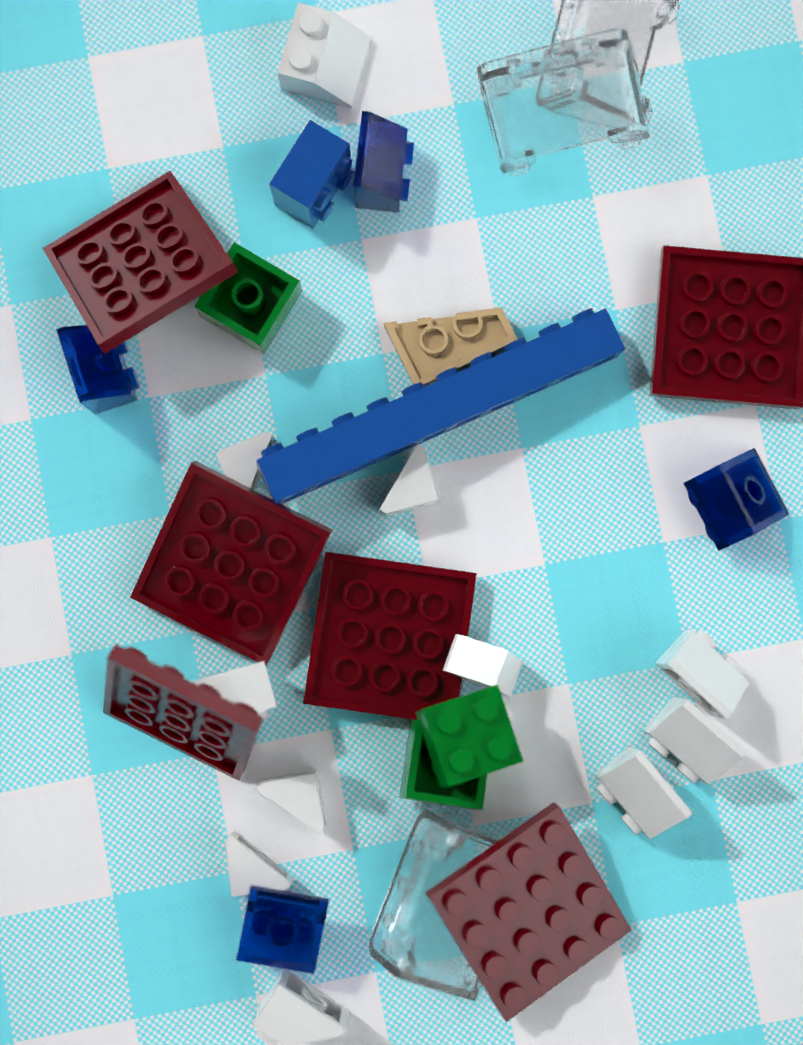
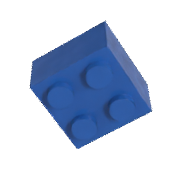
M309 120L269 183L275 206L312 229L318 220L324 222L334 206V202L331 200L338 189L343 191L347 187L354 173L351 170L353 159H351L350 143Z

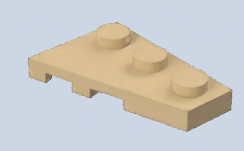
M502 307L456 313L455 316L432 319L431 317L418 318L414 322L397 324V321L384 323V328L412 384L422 382L424 387L437 382L436 376L454 367H457L458 372L472 366L470 361L488 352H491L492 356L505 351L504 347L507 344L518 339Z

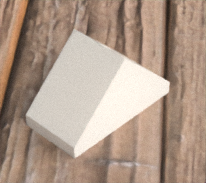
M263 432L215 452L224 475L255 490L261 476L256 466V460L262 457L261 451L274 445L275 438L272 434Z
M419 444L416 445L379 509V513L386 517L438 502L425 448Z
M455 634L443 671L485 688L498 684L501 694L511 697L523 661L509 650Z
M317 770L266 779L260 783L256 789L319 835L322 833L326 826V819Z
M235 830L226 839L225 845L231 897L287 890L292 884L293 876Z

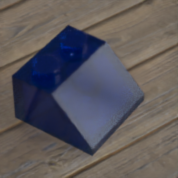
M362 111L353 183L355 208L400 213L401 201L408 202L410 179L404 178L405 165H412L414 142H408V128L370 111Z
M87 325L56 329L80 404L96 415L138 401L135 390L140 388V384L134 368H127L123 356L129 353L126 341L105 354Z
M755 448L683 483L691 504L697 509L705 524L706 533L714 542L718 551L760 532L789 515Z
M250 885L236 961L314 974L329 899Z

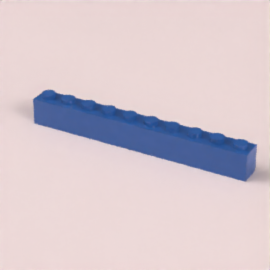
M592 308L584 310L572 317L573 323L564 327H560L559 323L552 324L538 332L540 337L527 342L525 337L517 339L504 347L506 351L494 357L491 352L485 353L471 360L472 366L458 372L457 367L450 368L436 376L437 382L425 387L422 382L413 384L401 391L403 396L390 402L387 397L381 398L367 405L368 411L356 417H354L352 412L344 414L331 421L333 427L319 432L317 428H312L296 436L298 442L283 447L282 443H278L260 452L262 457L256 460V466L271 499H273L275 504H285L415 447L417 444L424 443L617 358L625 350V347L607 309L605 308L594 313Z

